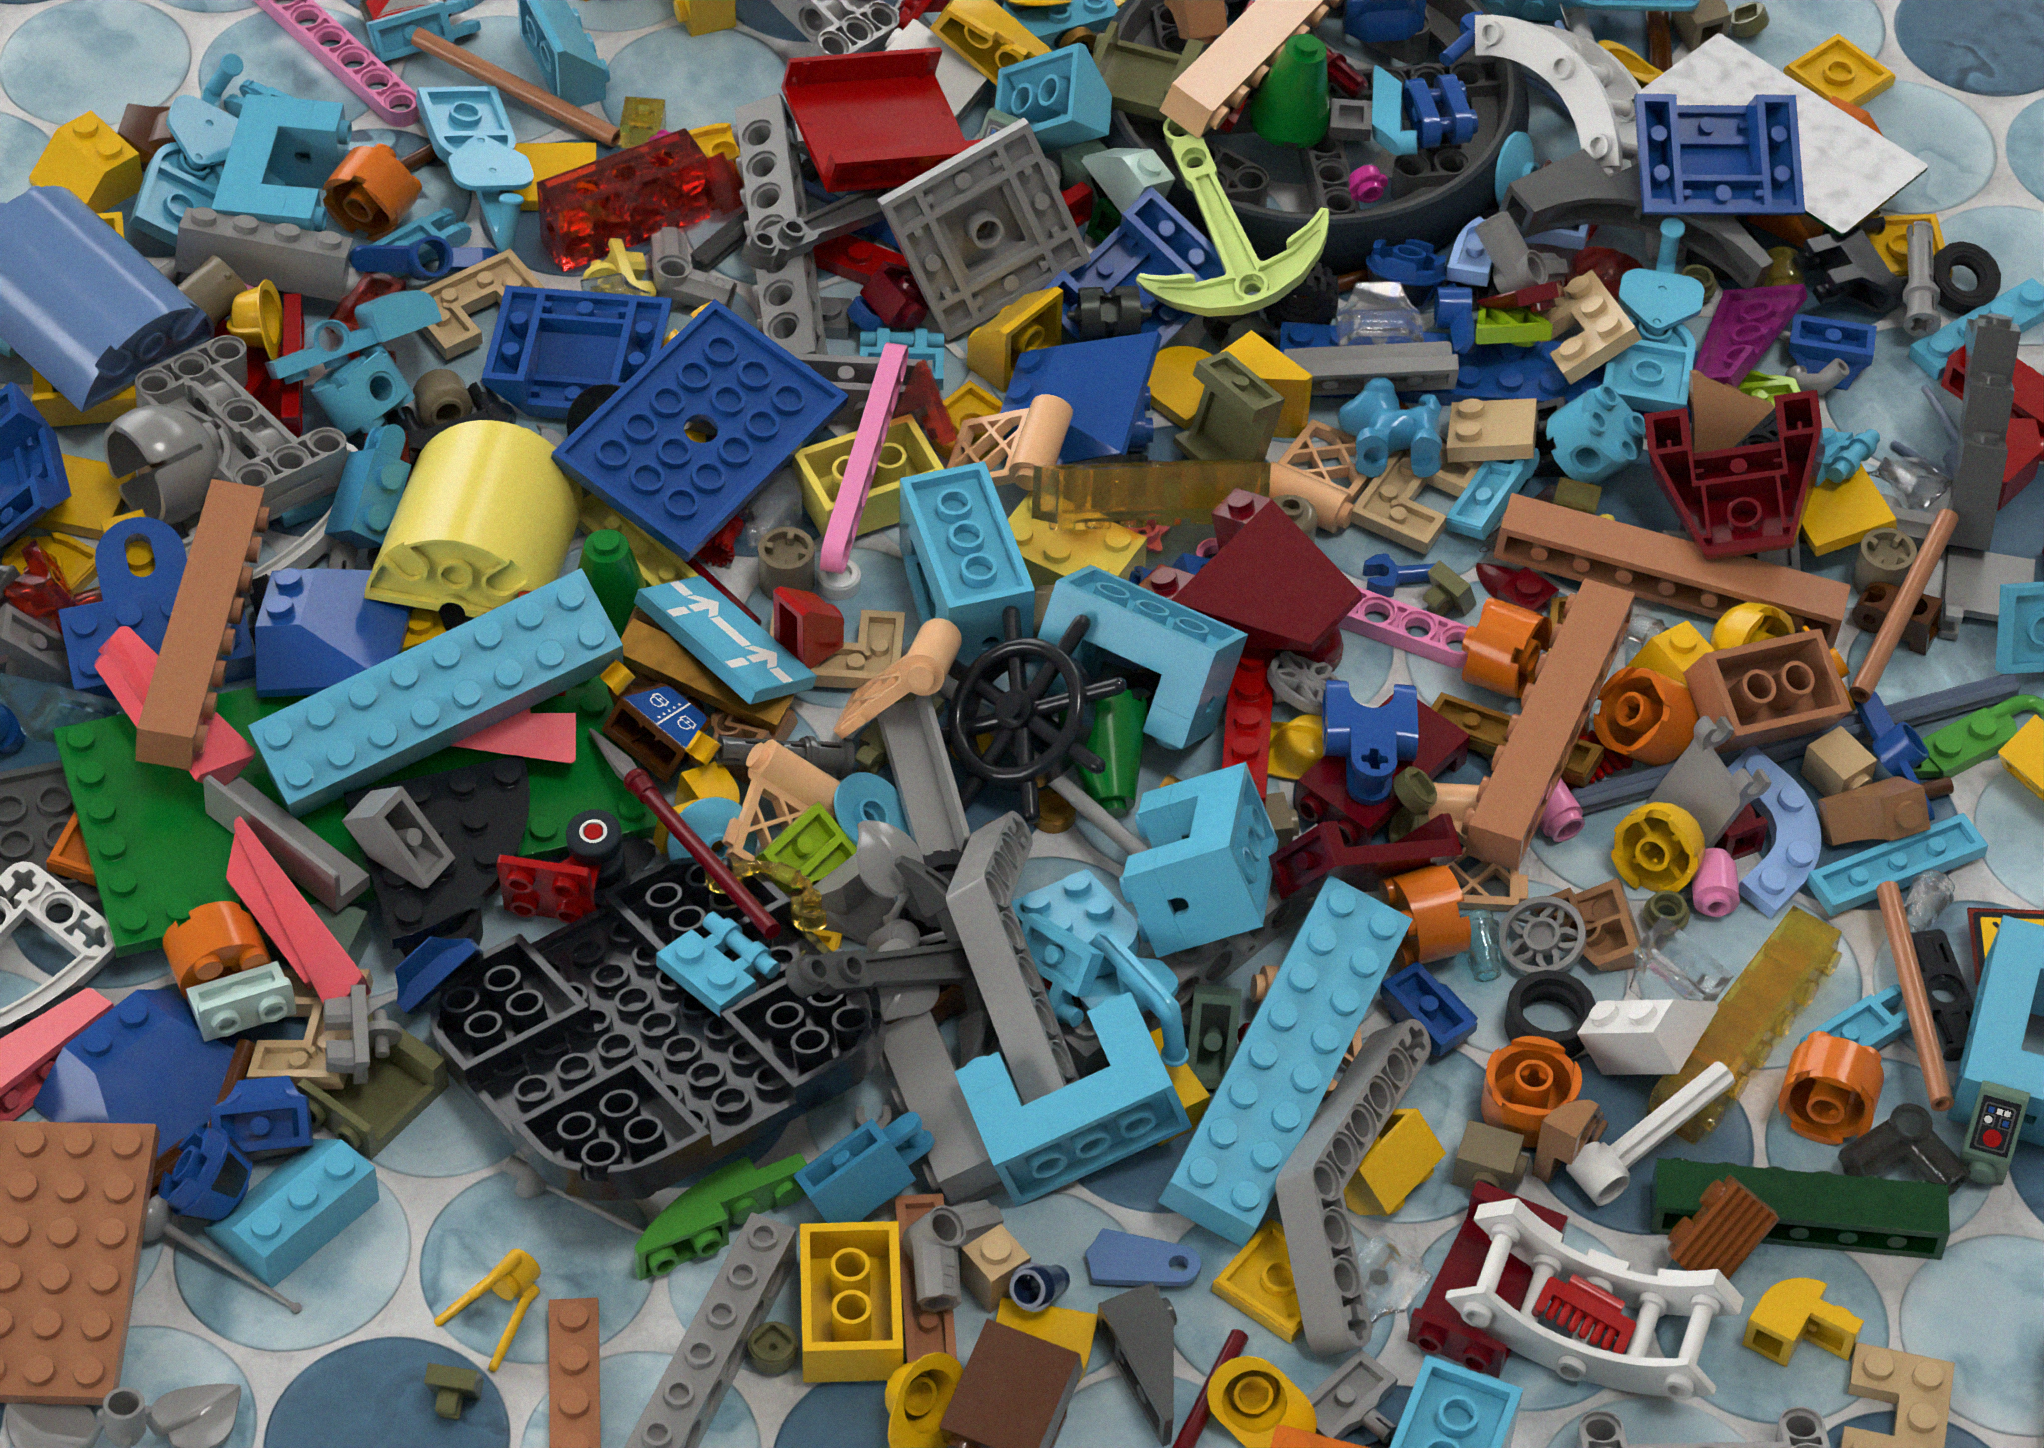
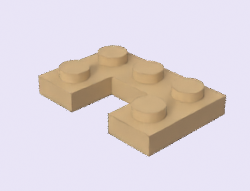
M508 249L421 289L420 291H424L433 297L443 321L420 330L442 356L448 360L483 343L482 331L468 315L495 302L501 305L506 285L535 288L545 287L511 249Z
M1593 270L1572 279L1563 288L1565 297L1554 299L1556 307L1537 312L1553 324L1551 340L1577 323L1583 329L1582 333L1565 340L1560 347L1549 353L1570 385L1642 339L1634 324Z
M1442 443L1440 451L1442 465L1439 472L1429 477H1418L1412 470L1411 449L1393 452L1388 457L1384 473L1372 479L1354 504L1351 522L1426 555L1445 529L1447 516L1416 503L1414 500L1426 483L1460 497L1484 461L1448 462L1447 444Z
M861 609L858 643L844 642L843 648L810 669L817 675L814 686L858 689L902 658L905 612ZM772 610L770 635L774 638V612Z
M281 969L284 977H288L293 986L297 1013L287 1017H310L303 1040H257L248 1069L247 1079L289 1075L296 1089L297 1084L304 1078L319 1089H343L348 1073L326 1071L325 1047L326 1040H351L350 1030L325 1031L324 1005L315 987L313 986L308 990L293 969ZM359 969L371 990L374 981L370 969ZM368 994V995L366 996V1002H367V1003H368L370 994Z
M1856 1342L1852 1356L1847 1394L1897 1404L1893 1435L1844 1426L1840 1448H1944L1955 1363Z

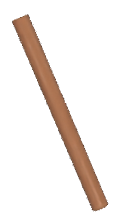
M422 27L417 28L411 38L413 46L491 86H496L497 89L612 148L620 141L622 130Z
M1946 508L1939 510L1849 689V694L1854 701L1867 703L1870 700L1959 521L1958 515L1953 510Z
M1885 881L1877 886L1876 893L1930 1106L1937 1112L1947 1111L1954 1106L1955 1102L1898 883L1894 881Z

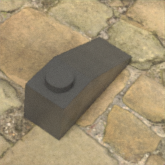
M1151 1282L1098 1303L1096 1330L1161 1446L1164 1447L1171 1444L1174 1421V1326L1177 1324V1317L1169 1299L1166 1297L1161 1299Z

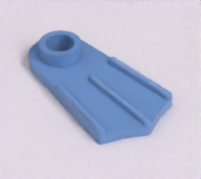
M1105 1228L1101 1229L1095 1241L1085 1251L1093 1284L1143 1286L1152 1282L1155 1286H1185L1195 1281L1201 1272V1259L1198 1253L1191 1247ZM1175 1265L1186 1267L1185 1270L1180 1272L1174 1271L1171 1268Z

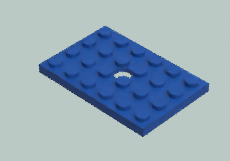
M714 299L552 452L551 459L561 471L681 559L688 562L794 458V455L800 449L804 448L847 405L849 395ZM708 421L717 431V435L712 441L699 443L691 440L685 434L684 426L688 422L700 424Z

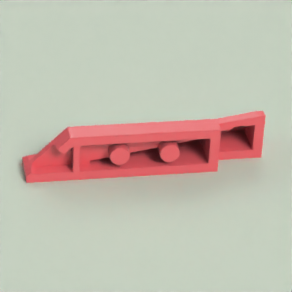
M123 626L119 627L98 649L101 655L95 661L94 667L137 727L159 655L130 627ZM216 712L214 720H205L204 725L209 726L206 749L204 753L196 752L192 769L189 772L194 780L203 783V778L207 775H211L225 786L254 759L256 750Z
M530 707L450 746L571 764L576 761V713H531Z
M238 816L234 820L235 834L226 874L229 885L307 989L315 987L323 1005L324 999L350 997L351 985H366V996L370 994L371 990L362 972L241 816Z
M86 988L0 1039V1121H14L33 1106V1102L63 1046L114 1008L111 1001L92 988Z

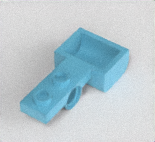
M1073 0L1070 3L1040 6L1019 13H1014L1006 1L1002 7L1052 51L1059 49L1062 38L1074 28L1087 27L1093 33L1107 29L1110 21L1119 10L1113 0ZM989 80L986 86L991 89H997V86Z
M424 291L394 292L360 304L355 308L354 313L360 329L350 332L348 327L338 320L314 322L305 333V349L265 363L271 379L284 378L285 384H290L309 377L308 368L323 363L325 370L345 364L349 362L347 355L349 353L376 343L389 341L443 321L433 297ZM325 327L331 328L337 336V344L331 351L324 350L319 343V334Z

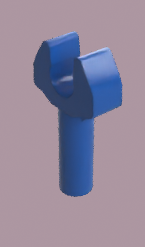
M1483 11L1471 12L1461 18L1459 32L1463 35L1439 54V60L1444 66H1451L1475 45V15H1483Z
M1376 554L1364 561L1362 574L1363 576L1381 575L1384 577L1368 578L1366 590L1391 598L1394 596L1396 587L1401 583L1430 581L1427 572L1436 563L1398 566L1390 558L1389 554Z

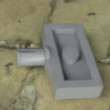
M1360 1348L1307 1397L1313 1405L1316 1414V1434L1342 1440L1350 1431L1364 1425L1381 1439L1383 1443H1387L1389 1438L1391 1439L1394 1436L1398 1426L1379 1413L1377 1408L1396 1389L1398 1378Z

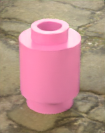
M1560 778L1539 824L1543 833L1548 837H1552L1555 842H1564L1571 839L1585 825V820L1582 817L1583 809L1562 778Z
M1720 848L1705 849L1706 854L1696 876L1691 880L1693 904L1696 910L1704 915L1722 917L1734 911L1740 902L1737 866L1727 851Z

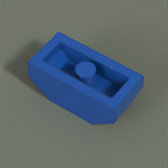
M1344 0L1342 18L1344 32L1367 43L1407 40L1424 28L1426 0Z
M1795 313L1791 323L1788 352L1796 360L1797 365L1804 366L1807 369V374L1820 372L1835 358L1843 360L1847 364L1850 373L1833 389L1847 390L1861 370L1872 365L1877 326Z
M430 936L395 967L398 986L396 1003L406 1014L414 1015L439 992L441 985L451 977V974L457 968L484 951L472 938L445 939Z
M1417 961L1381 983L1380 995L1396 1024L1408 1019H1416L1425 1026L1431 1041L1430 1054L1441 1056L1476 1032L1478 1024L1476 1020L1478 1017L1446 984L1439 983Z
M289 1075L238 1080L232 1092L223 1102L210 1106L211 1127L215 1130L224 1129L244 1153L314 1145L309 1097L299 1093Z

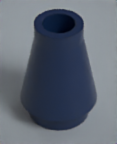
M1025 1263L1019 1266L1012 1275L1009 1286L1010 1295L1013 1301L1024 1310L1039 1312L1047 1308L1059 1294L1067 1290L1070 1284V1276L1067 1270L1060 1265L1050 1266L1038 1263Z

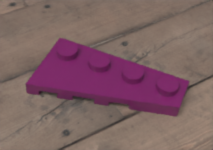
M1805 284L1724 290L1694 370H1698L1704 376L1724 385L1728 383L1738 387L1808 298Z

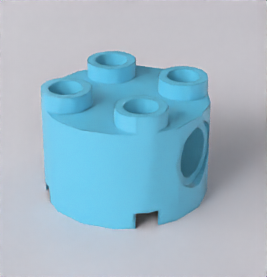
M374 344L359 351L361 357H357L354 360L348 357L349 362L330 369L314 383V388L311 389L312 394L334 427L343 432L346 438L360 430L363 434L369 433L372 428L381 426L385 422L382 416L391 408L394 410L400 409L415 398L409 383L383 344Z
M1607 383L1597 388L1589 389L1555 411L1548 419L1546 427L1547 441L1554 437L1556 448L1551 452L1555 461L1569 477L1583 485H1587L1590 482H1595L1594 485H1599L1635 463L1642 455L1643 435L1646 434L1644 417L1638 412H1633L1626 402L1618 396L1615 388Z

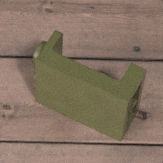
M1110 21L1105 34L1099 33L1096 38L1093 60L1112 94L1111 108L1166 121L1168 117L1159 111L1172 83L1204 53V42L1189 38L1182 54H1177L1121 40L1118 37L1119 22Z
M1226 350L1197 361L1193 376L1203 383L1205 387L1192 427L1189 430L1176 434L1173 444L1214 478L1218 484L1227 490H1233L1258 480L1285 398Z
M373 1012L367 1017L368 1022L373 1021ZM403 1028L401 1041L389 1046L390 1055L388 1057L377 1058L375 1056V1047L369 1046L370 1066L367 1067L368 1084H353V1073L347 1074L343 1089H319L305 1078L297 1084L299 1093L309 1097L312 1125L317 1127L322 1125L335 1134L336 1139H342L355 1151H359L370 1160L378 1155L449 1087L448 1072L443 1056Z

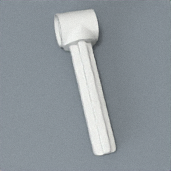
M1720 1061L1713 1063L1612 1145L1608 1146L1605 1142L1600 1144L1597 1141L1586 1144L1573 1164H1567V1172L1597 1206H1605L1613 1202L1626 1190L1630 1183L1631 1175L1627 1169L1730 1088L1735 1082L1733 1074Z

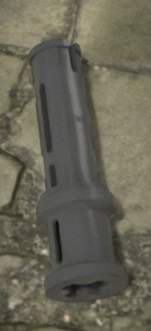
M720 735L717 740L721 746L714 755L716 764L747 766L746 760L753 747L760 742L764 744L771 739L735 738ZM805 736L800 738L799 741L775 740L825 773L837 774L840 779H845L852 774L855 749L852 740L849 738L840 739L839 742L817 741L814 736Z

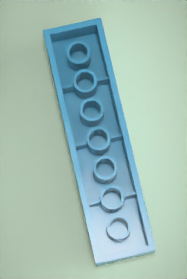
M580 568L248 725L252 744L287 812L298 819L344 797V793L361 789L601 674L615 659L623 663V644L583 569Z
M1328 875L1311 904L1158 1200L1160 1204L1244 1248L1257 1229L1276 1191L1275 1184L1279 1172L1304 1136L1413 920L1412 918L1336 877Z

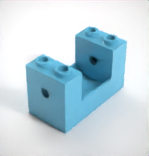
M246 94L211 209L216 213L231 216L249 215L258 221L274 224L291 223L300 229L316 232L325 231L328 218L327 207H321L319 189L312 188L323 189L325 182L350 152L349 144L352 136V123L350 120H345L344 103Z
M985 461L900 478L899 549L904 560L906 556L917 554L936 604L935 618L951 621L959 629L962 644L956 659L969 667L982 653L1005 641L1002 612L1008 606H1014L1020 612L1022 638H1033L1035 589Z
M1093 565L1084 567L1056 580L1037 637L1038 639H1043L1057 645L1077 615L1088 616L1091 621L1090 628L1072 653V656L1083 665L1091 681L1098 678L1107 650L1162 674L1142 732L1156 737V743L1162 747L1179 750L1188 747L1215 731L1248 637L1247 633ZM1029 662L1026 678L1033 681L1044 663ZM1061 673L1058 674L1046 694L1055 695L1068 691Z
M1243 762L1143 793L1139 811L1135 813V821L1139 834L1143 839H1149L1153 849L1128 856L1124 873L1120 876L1119 882L1124 899L1127 903L1133 902L1139 915L1137 916V926L1140 936L1145 943H1151L1156 957H1162L1263 927L1273 874L1268 856L1277 851L1278 838L1247 763Z
M2003 915L1985 958L1952 1093L1955 1103L1948 1110L1946 1118L1968 1125L1983 1080L2030 1093L2018 1139L2043 1147L2044 1056L2021 1050L2029 1014L2032 1013L2044 1017V926Z
M1131 991L1122 996L1106 998L1097 1007L1087 1011L1110 1066L1024 1105L1018 1088L999 1052L989 1056L974 1058L965 1067L954 1071L992 1164L1016 1207L1192 1128Z
M1426 1355L1389 1448H1511L1523 1388Z

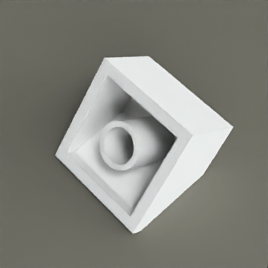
M1675 999L1598 1001L1591 1009L1589 1016L1577 1034L1602 1075L1679 1074L1719 1008L1714 1001Z

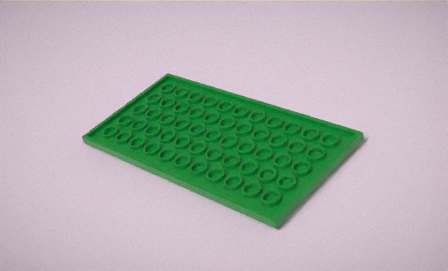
M600 674L567 689L566 696H553L531 707V713H576V761L569 764L524 757L529 777L530 808L525 841L518 857L540 860L568 853L566 829L569 822L577 814L591 809L603 810L612 814L621 826L622 838L634 835L641 839L654 837L658 818L645 804H642L632 793H629L624 788L623 780L615 774L588 732L590 728L594 729L629 756L637 768H639L636 758L601 730L613 711L614 706L608 693V685L599 678ZM256 686L218 694L216 712L254 748L248 725L311 695L258 697ZM127 713L53 729L54 741L117 958L163 948L162 942L167 929L175 921L178 927L191 919L188 912L198 906L218 901H232L240 904L241 909L248 912L247 907L226 879L234 834L206 813L203 783L195 781L189 770L135 761L137 727ZM448 746L361 789L514 755ZM256 752L254 759L237 776L242 777L287 812ZM344 797L297 819L367 872L357 841L342 822L348 815L344 805ZM287 876L309 905L320 902L314 895ZM371 884L368 889L348 904L353 905L375 900Z

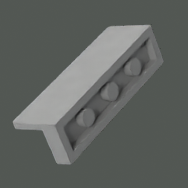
M1449 341L1285 349L1283 353L1313 375L1311 396L1358 394L1363 391L1365 384L1375 377L1388 378L1394 384L1395 392L1455 389L1459 373L1458 354H1452V345Z
M916 695V700L894 703L876 716L910 836L917 844L922 856L924 854L926 856L933 854V851H950V849H956L964 853L971 834L931 695Z
M211 775L203 778L206 813L233 834H235L234 820L241 816L283 872L337 913L370 887V875L242 777L237 776L225 786Z

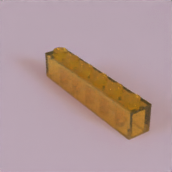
M1241 458L1034 465L1032 519L1049 522V529L1058 531L1075 530L1076 523H1085V528L1111 529L1112 521H1120V526L1131 528H1144L1147 526V520H1156L1155 524L1161 526H1181L1183 518H1190V523L1213 525L1211 512L1235 488L1269 498L1271 463Z
M1793 905L1718 1003L1719 1009L1679 1074H1664L1653 1088L1646 1117L1713 1063L1720 1061L1733 1074L1735 1078L1734 1084L1673 1132L1694 1145L1697 1144L1706 1130L1713 1133L1725 1115L1726 1108L1724 1106L1730 1099L1737 1101L1744 1093L1750 1080L1748 1074L1754 1067L1758 1070L1762 1069L1773 1050L1772 1042L1778 1036L1783 1039L1789 1033L1796 1020L1797 1014L1795 1012L1799 1006L1807 1008L1819 989L1820 984L1818 981L1823 975L1830 977L1836 970L1842 958V953L1837 950L1842 931Z

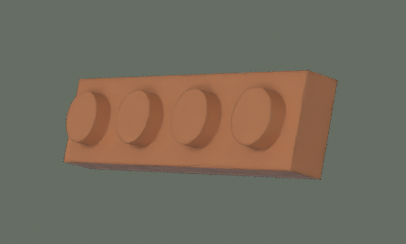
M943 1193L895 1197L896 1221H899L901 1297L906 1363L918 1360L922 1356L934 1352L950 1354L957 1360L953 1310H943L935 1313L921 1310L920 1304L917 1303L914 1260L908 1256L902 1241L903 1233L907 1227L933 1208L944 1205Z
M598 1297L549 1299L550 1448H601Z

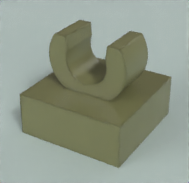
M1440 560L1427 572L1432 588L1423 596V601L1428 604L1426 607L1428 612L1445 617L1453 606L1462 615L1466 616L1477 605L1471 585Z
M428 1363L424 1383L431 1392L438 1393L435 1412L439 1413V1417L460 1420L464 1397L480 1400L484 1379L477 1370Z

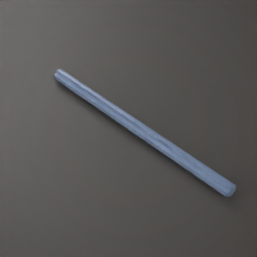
M2001 674L1885 705V708L1895 726L1901 721L1912 726L2005 701L2019 695L2021 687L2015 674ZM1859 713L1843 717L1828 730L1755 747L1775 763L1804 755L1807 745L1840 725L1856 740L1868 738L1871 735ZM1748 748L1718 754V756L1728 768ZM1676 762L1586 785L1585 788H1575L1570 792L1583 809V814L1652 795Z

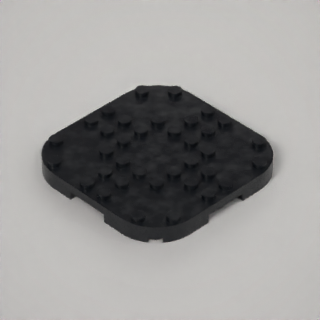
M687 857L652 866L602 891L603 907L531 944L521 934H518L482 952L457 968L451 974V977L445 980L439 988L441 999L437 1007H431L430 1023L438 1053L445 1059L447 1072L537 1173L556 1189L570 1196L597 1201H617L633 1198L637 1200L647 1199L653 1196L655 1192L685 1179L842 1094L851 1087L860 1084L875 1066L881 1056L886 1040L885 1022L877 987L867 988L860 993L823 996L817 992L807 998L796 995L788 986L785 977L786 967L789 963L805 954L820 956L826 952L844 950L839 948L832 951L794 915L791 900L768 877L754 867L733 859L722 858V862L781 926L779 935L773 939H767L693 857ZM711 912H716L723 919L730 918L740 925L744 936L752 942L759 941L771 950V957L781 965L779 973L772 979H768L760 972L752 976L756 980V992L719 1011L720 1017L657 967L656 961L657 952L690 929H693L704 939L712 933L702 925L704 918ZM728 949L723 953L732 962L740 958L732 949Z

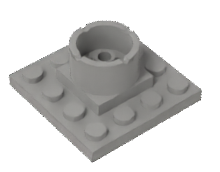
M1024 117L877 199L940 332L944 333V338L947 341L996 315L1005 306L1012 305L1025 294L1036 292L1047 286L1063 269L1070 273L1091 261V257L1031 125Z

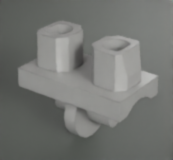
M351 985L350 997L324 999V1030H350L351 1040H326V1071L353 1073V1084H368L367 1067L370 1066L369 1046L375 1047V1056L377 1058L388 1057L390 1055L389 1046L400 1042L402 1039L401 1025L395 1021L388 1020L387 1011L384 1009L373 1011V1021L368 1022L366 985Z

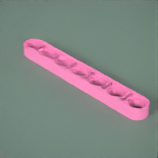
M253 0L388 124L395 127H407L418 121L420 111L416 103V93L314 0H294L292 3L284 5L276 4L277 0ZM304 19H314L317 21L315 24L307 26L298 24V22ZM327 40H337L340 42L332 47L321 45V43ZM351 61H360L364 63L362 66L357 68H348L344 66L346 63ZM382 82L387 84L382 89L374 90L368 88L372 83ZM397 104H408L411 106L405 111L391 109Z
M886 342L824 537L820 557L821 571L844 574L906 373L909 352L907 345Z
M1208 538L1202 541L1197 547L1196 556L1206 557L1210 554H1217L1219 549L1216 538ZM1357 587L1361 592L1362 600L1337 625L1338 627L1449 667L1464 668L1468 653L1453 651L1447 646V643L1455 640L1463 641L1469 626ZM1377 611L1385 614L1388 619L1384 622L1376 623L1368 620L1365 615L1369 612ZM1411 626H1421L1429 634L1424 637H1414L1408 634L1406 629Z

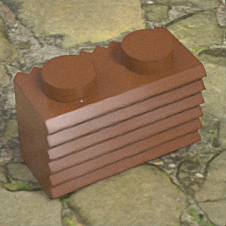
M1732 1175L1727 1176L1723 1183L1718 1179L1712 1182L1702 1194L1699 1202L1703 1206L1694 1215L1693 1219L1690 1220L1686 1216L1683 1217L1668 1236V1240L1671 1243L1667 1249L1671 1258L1687 1271L1719 1269L1726 1279L1729 1280L1780 1220L1774 1209Z

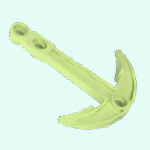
M1168 117L1163 125L1165 141L1172 149L1173 159L1187 189L1191 190L1195 196L1225 275L1196 282L1194 274L1162 276L1140 273L1136 278V283L1149 295L1167 306L1207 317L1243 315L1276 303L1303 283L1321 257L1329 230V210L1327 208H1320L1306 226L1290 236L1286 241L1287 250L1266 261H1260L1218 181L1217 168L1203 137L1198 139ZM1180 134H1185V136L1176 137ZM1194 165H1199V167L1190 168V167H1192V166H1194ZM1253 291L1258 292L1255 295H1247L1248 293Z

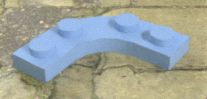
M1479 216L1472 220L1459 233L1447 266L1446 280L1461 282L1465 285L1487 287L1494 264L1474 230L1481 222L1485 221L1482 217ZM1582 224L1549 229L1523 238L1525 243L1548 244L1563 249L1584 250L1591 225Z
M1753 746L1743 752L1727 769L1733 776L1740 768H1744L1751 777L1757 769H1763L1772 782L1764 794L1750 802L1759 814L1768 821V828L1772 836L1771 849L1769 854L1740 881L1738 886L1739 893L1771 920L1802 889L1807 882L1809 872L1814 870L1821 850V829L1816 811L1805 791L1788 773Z

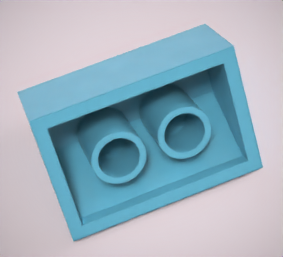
M517 0L520 36L551 94L576 107L606 100L605 82L610 81L608 65L604 58L598 59L591 34L583 32L578 10L570 8L566 0Z
M1076 43L998 69L995 109L1019 119L1024 117L1030 123L1043 154L1109 135L1112 94L1086 45Z
M313 1139V1146L301 1148L249 1190L241 1203L233 1208L227 1216L220 1221H211L204 1227L205 1233L258 1280L271 1289L274 1288L380 1200L375 1167L342 1139Z

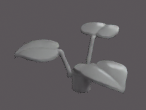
M865 820L858 823L859 836L856 860L863 883L871 892L879 897L889 899L899 895L890 913L883 916L885 926L869 935L867 939L868 953L921 947L945 940L946 937L943 931L920 937L918 928L912 922L897 918L909 899L907 888L910 887L895 867V860L903 855L924 864L923 856L917 844L905 832L891 824L873 820ZM940 986L877 988L880 995L884 1022L898 1018L918 1016L929 1011L938 1000Z
M207 1384L177 1389L161 1396L151 1407L145 1406L144 1397L138 1390L130 1387H120L110 1391L105 1396L103 1409L97 1412V1421L90 1408L86 1405L8 1403L6 1405L7 1430L14 1448H93L103 1429H105L106 1437L114 1445L121 1448H131L143 1438L147 1424L156 1437L168 1435L169 1443L173 1448H217L229 1438L233 1431L241 1398L240 1384Z

